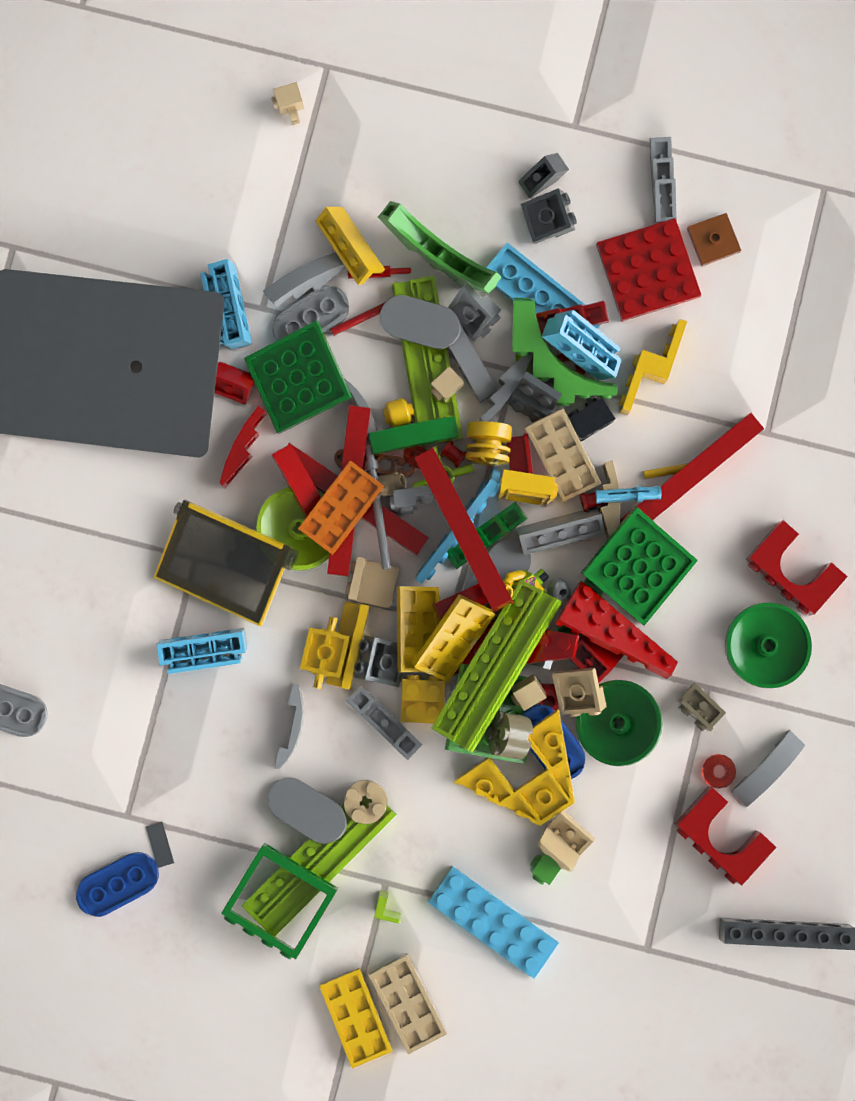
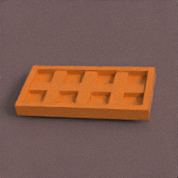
M349 461L298 529L333 555L385 486L352 461Z

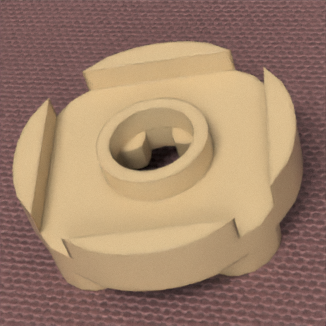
M360 780L354 783L346 792L344 807L347 814L355 822L370 824L379 820L385 813L387 795L383 787L376 782ZM362 796L372 799L368 808L360 805V801L363 799Z

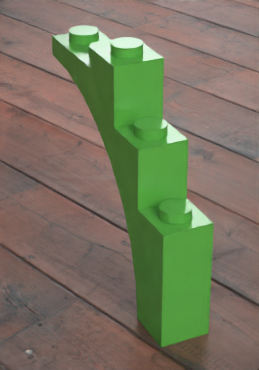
M390 201L378 216L382 223L408 250L420 253L434 269L445 272L459 288L468 283L472 289L489 294L501 279V276L496 271L475 263L435 236L400 203Z
M513 298L512 352H516V355L526 356L529 355V352H533V376L541 381H549V378H553V389L562 394L557 402L558 406H569L570 403H574L575 395H578L579 398H591V395H600V398L603 399L617 396L618 387L616 383L585 377L570 369L557 358L547 345L545 339L542 338L536 317L535 298Z

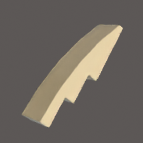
M613 460L605 462L602 467L608 484L602 485L600 489H619ZM620 502L605 503V507L599 509L602 514L607 539L620 525Z

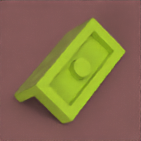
M380 890L374 918L400 924L401 913L385 909L389 892Z

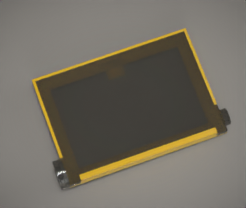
M186 499L182 503L178 502L173 511L177 517L154 578L251 623L262 626L285 569L291 570L293 568L299 551Z

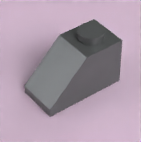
M558 153L546 155L518 182L527 196L532 198L557 182L569 168Z

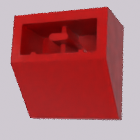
M583 635L578 640L575 658L568 659L578 669L595 668L599 684L624 655L621 653L617 655L590 642L587 636Z

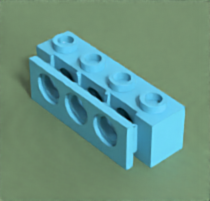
M228 259L208 264L210 275L205 272L200 273L204 291L218 292L224 298L220 345L231 349L252 345L236 265Z
M574 310L555 314L554 318L548 319L542 338L596 380L616 377L622 359L613 353L620 351L619 346Z
M244 628L159 640L156 644L160 666L170 664L167 669L168 674L239 664L242 661L241 653H246L247 650ZM233 653V654H230V656H226V657H223V655H220V654ZM212 656V657H208L209 659H205V660H202V658H200V657ZM180 660H187V662L181 663Z

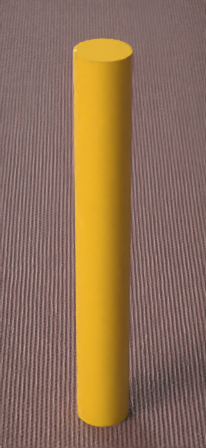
M688 463L643 471L644 478L649 479L675 474Z

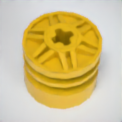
M488 421L468 423L467 438L476 441V443L466 445V450L471 452L465 454V460L483 466L508 464L510 457L502 454H509L510 448L501 444L511 441L512 427L507 424Z

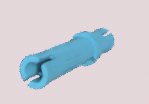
M638 485L636 488L596 490L597 504L637 501L639 503L642 500L661 499L660 486L641 487V485Z

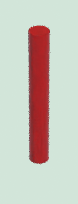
M386 302L330 328L333 336L379 315Z

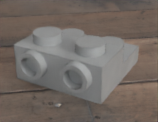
M468 283L460 289L448 306L458 316L462 329L473 341L480 336L482 338L487 336L492 330L489 326L495 325L501 318L498 315L501 309L490 297L486 295L481 298Z
M428 485L393 490L394 496L390 497L392 512L396 511V513L400 512L401 515L413 514V510H417L416 501H420L421 504L431 503L435 497Z

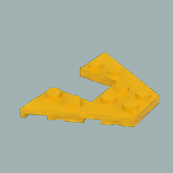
M558 709L532 726L533 735L529 734L528 741L532 742L531 748L547 767L545 770L514 789L492 759L487 757L457 777L454 783L474 791L479 796L486 797L489 801L501 807L504 806L514 811L515 814L523 818L530 819L531 822L539 826L573 805L575 797Z

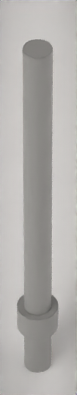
M366 445L365 469L370 476L378 481V463L374 458V454L372 455L371 446ZM379 494L373 502L382 570H389L391 565Z

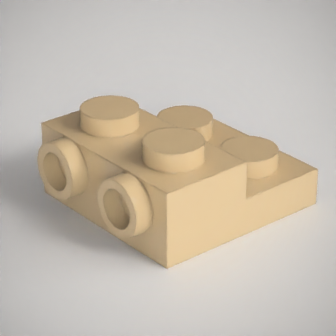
M595 668L555 671L552 674L561 715L569 714V717H576L582 713L598 715L606 707L603 687L598 684Z

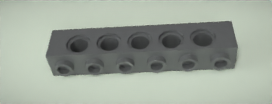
M720 918L719 940L724 944L855 950V927L850 924Z

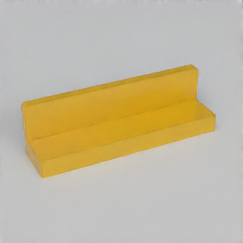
M325 207L315 222L357 285H363L372 273H383L385 268L344 208Z
M351 602L344 603L338 633L352 638L342 679L330 676L327 677L326 684L351 690L355 673L354 666L358 660L359 644L363 639L370 606Z

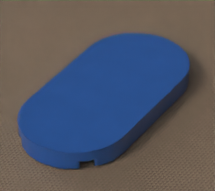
M538 704L523 711L521 715L528 717L531 720L532 726H534L555 710L549 706ZM561 719L571 779H573L584 768L585 753L580 743ZM530 747V751L533 753V755L536 757V759L539 761L542 767L546 769L547 767L545 766V764L541 761L538 755Z
M134 852L86 876L80 882L76 893L79 908L91 916L102 917L147 894L155 887L159 878L157 863L148 854Z

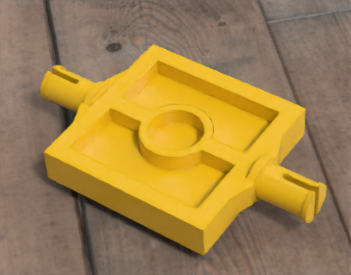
M329 616L327 629L319 630L309 627L300 669L310 671L316 675L313 688L322 689L324 677L332 676L342 679L352 637L341 635L335 631L338 618Z

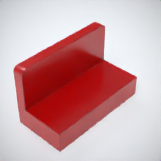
M218 362L215 394L246 405L251 388L255 383L251 373L226 363Z
M524 433L523 436L511 437V441L506 443V446L510 448V453L508 454V457H510L509 470L533 474L528 433Z

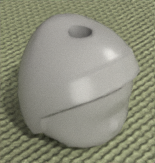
M554 578L549 582L547 586L548 595L560 601L570 596L571 589L565 580Z

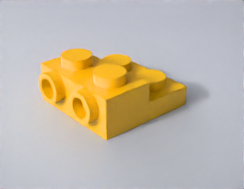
M407 675V679L402 681L400 722L434 724L444 708L445 681H441L440 678L435 676H428V680H420L418 675Z

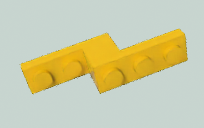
M679 319L676 325L672 324L668 336H671L669 344H665L662 352L663 356L642 350L639 355H635L632 362V367H635L633 375L629 374L625 386L628 387L627 393H622L618 404L622 406L620 413L626 415L630 413L642 377L662 384L667 382L687 321Z

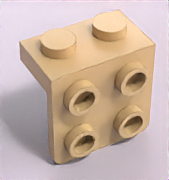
M357 557V561H352L350 573L353 574L352 582H348L345 594L349 595L348 599L378 607L390 608L399 569L391 566L389 570H382L381 563Z
M562 811L546 826L538 841V846L544 854L554 859L561 869L572 872L580 855L594 842L595 837L566 812Z

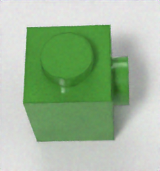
M543 852L540 856L536 855L530 863V866H532L530 871L534 874L532 878L541 885L544 882L550 885L561 869L554 859Z

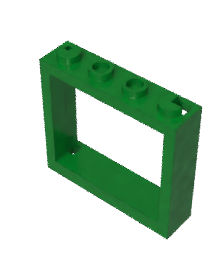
M264 843L221 914L225 916L224 919L230 924L235 925L237 923L244 927L242 930L246 934L260 937L264 945L270 948L274 946L281 950L280 954L285 958H294L296 960L337 892L338 887ZM263 856L326 894L325 899L295 949L231 910Z

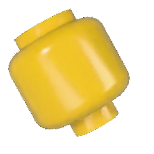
M404 398L387 402L385 408L382 409L387 425L390 424L391 427L409 424L411 416L414 415L412 404H407Z

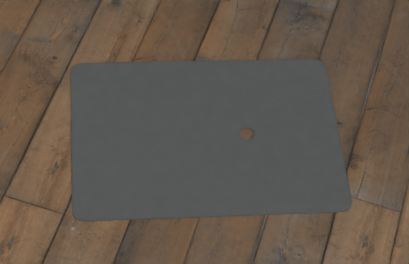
M11 269L1 270L0 434L188 457H203L209 447L224 311L223 296L218 292ZM133 361H139L142 364V369L139 373L131 371L130 365Z

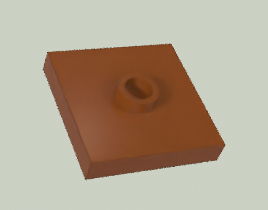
M727 213L687 227L701 266L742 251Z

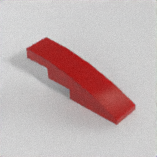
M605 301L536 313L542 335L548 319L554 318L555 314L574 310L593 326L609 323Z
M257 406L245 422L232 445L219 482L224 488L231 483L252 458V455L247 450L260 436L254 429L267 415L260 406Z
M289 444L273 453L272 458L282 472V477L292 491L295 501L305 517H307L320 501L321 496L292 445Z

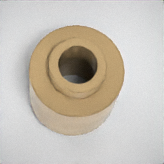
M395 472L377 477L378 482L385 486L380 493L381 497L393 495V490L406 489V479L402 473L398 474Z

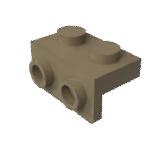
M693 683L676 701L680 704L679 710L686 716L690 714L695 719L694 724L702 731L705 729L712 731L714 729L713 726L726 714L696 683Z

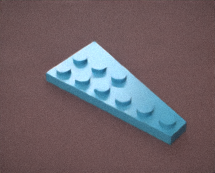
M493 467L490 471L489 481L485 480L482 482L475 498L472 497L465 506L472 523L474 522V515L476 513L480 515L486 507L487 498L489 496L493 498L500 488L499 478L501 471L496 467ZM451 529L449 535H444L437 546L438 549L431 553L418 571L415 579L421 584L425 579L429 581L436 572L434 568L438 562L442 564L449 555L447 553L448 549L451 546L454 548L458 544Z

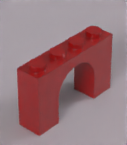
M782 520L775 525L745 560L749 562L748 566L754 572H760L765 576L764 580L770 586H776L781 590L780 594L788 601L792 600L797 605L796 608L803 615H815L848 576L831 562L826 564L814 579L806 585H797L790 582L782 573L780 561L784 551L799 533Z
M708 786L674 823L678 827L676 831L685 840L689 837L694 842L693 848L701 855L705 852L710 857L708 862L717 870L721 867L726 872L724 877L733 885L737 882L742 886L777 847L761 832L755 831L738 850L730 853L717 851L709 840V826L728 801L713 787Z

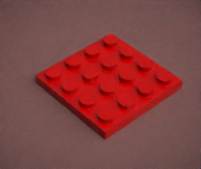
M676 218L596 243L621 322L702 296Z

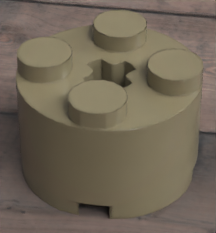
M498 711L491 727L489 726L485 733L486 739L489 740L491 755L513 759L524 758L531 747L532 742L528 741L529 734L533 735V727L528 717Z

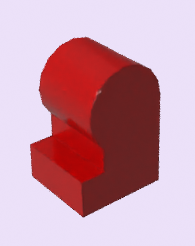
M540 683L545 691L546 698L538 704L549 706L556 711L558 709V699L555 685Z

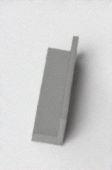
M597 507L590 508L587 512L582 510L515 528L523 555L606 534L602 514Z

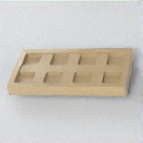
M564 408L525 426L549 476L555 477V483L558 484V493L563 502L601 484Z
M408 953L369 973V977L408 1055L447 1035Z

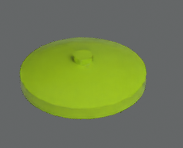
M289 487L277 491L266 500L257 518L256 531L293 548L285 569L293 571L310 570L325 563L329 559L330 553L298 529L306 517L295 501ZM318 491V493L320 494V496H321V498H322L324 494L321 493L320 491ZM259 540L264 554L273 563H276L279 553L264 547Z

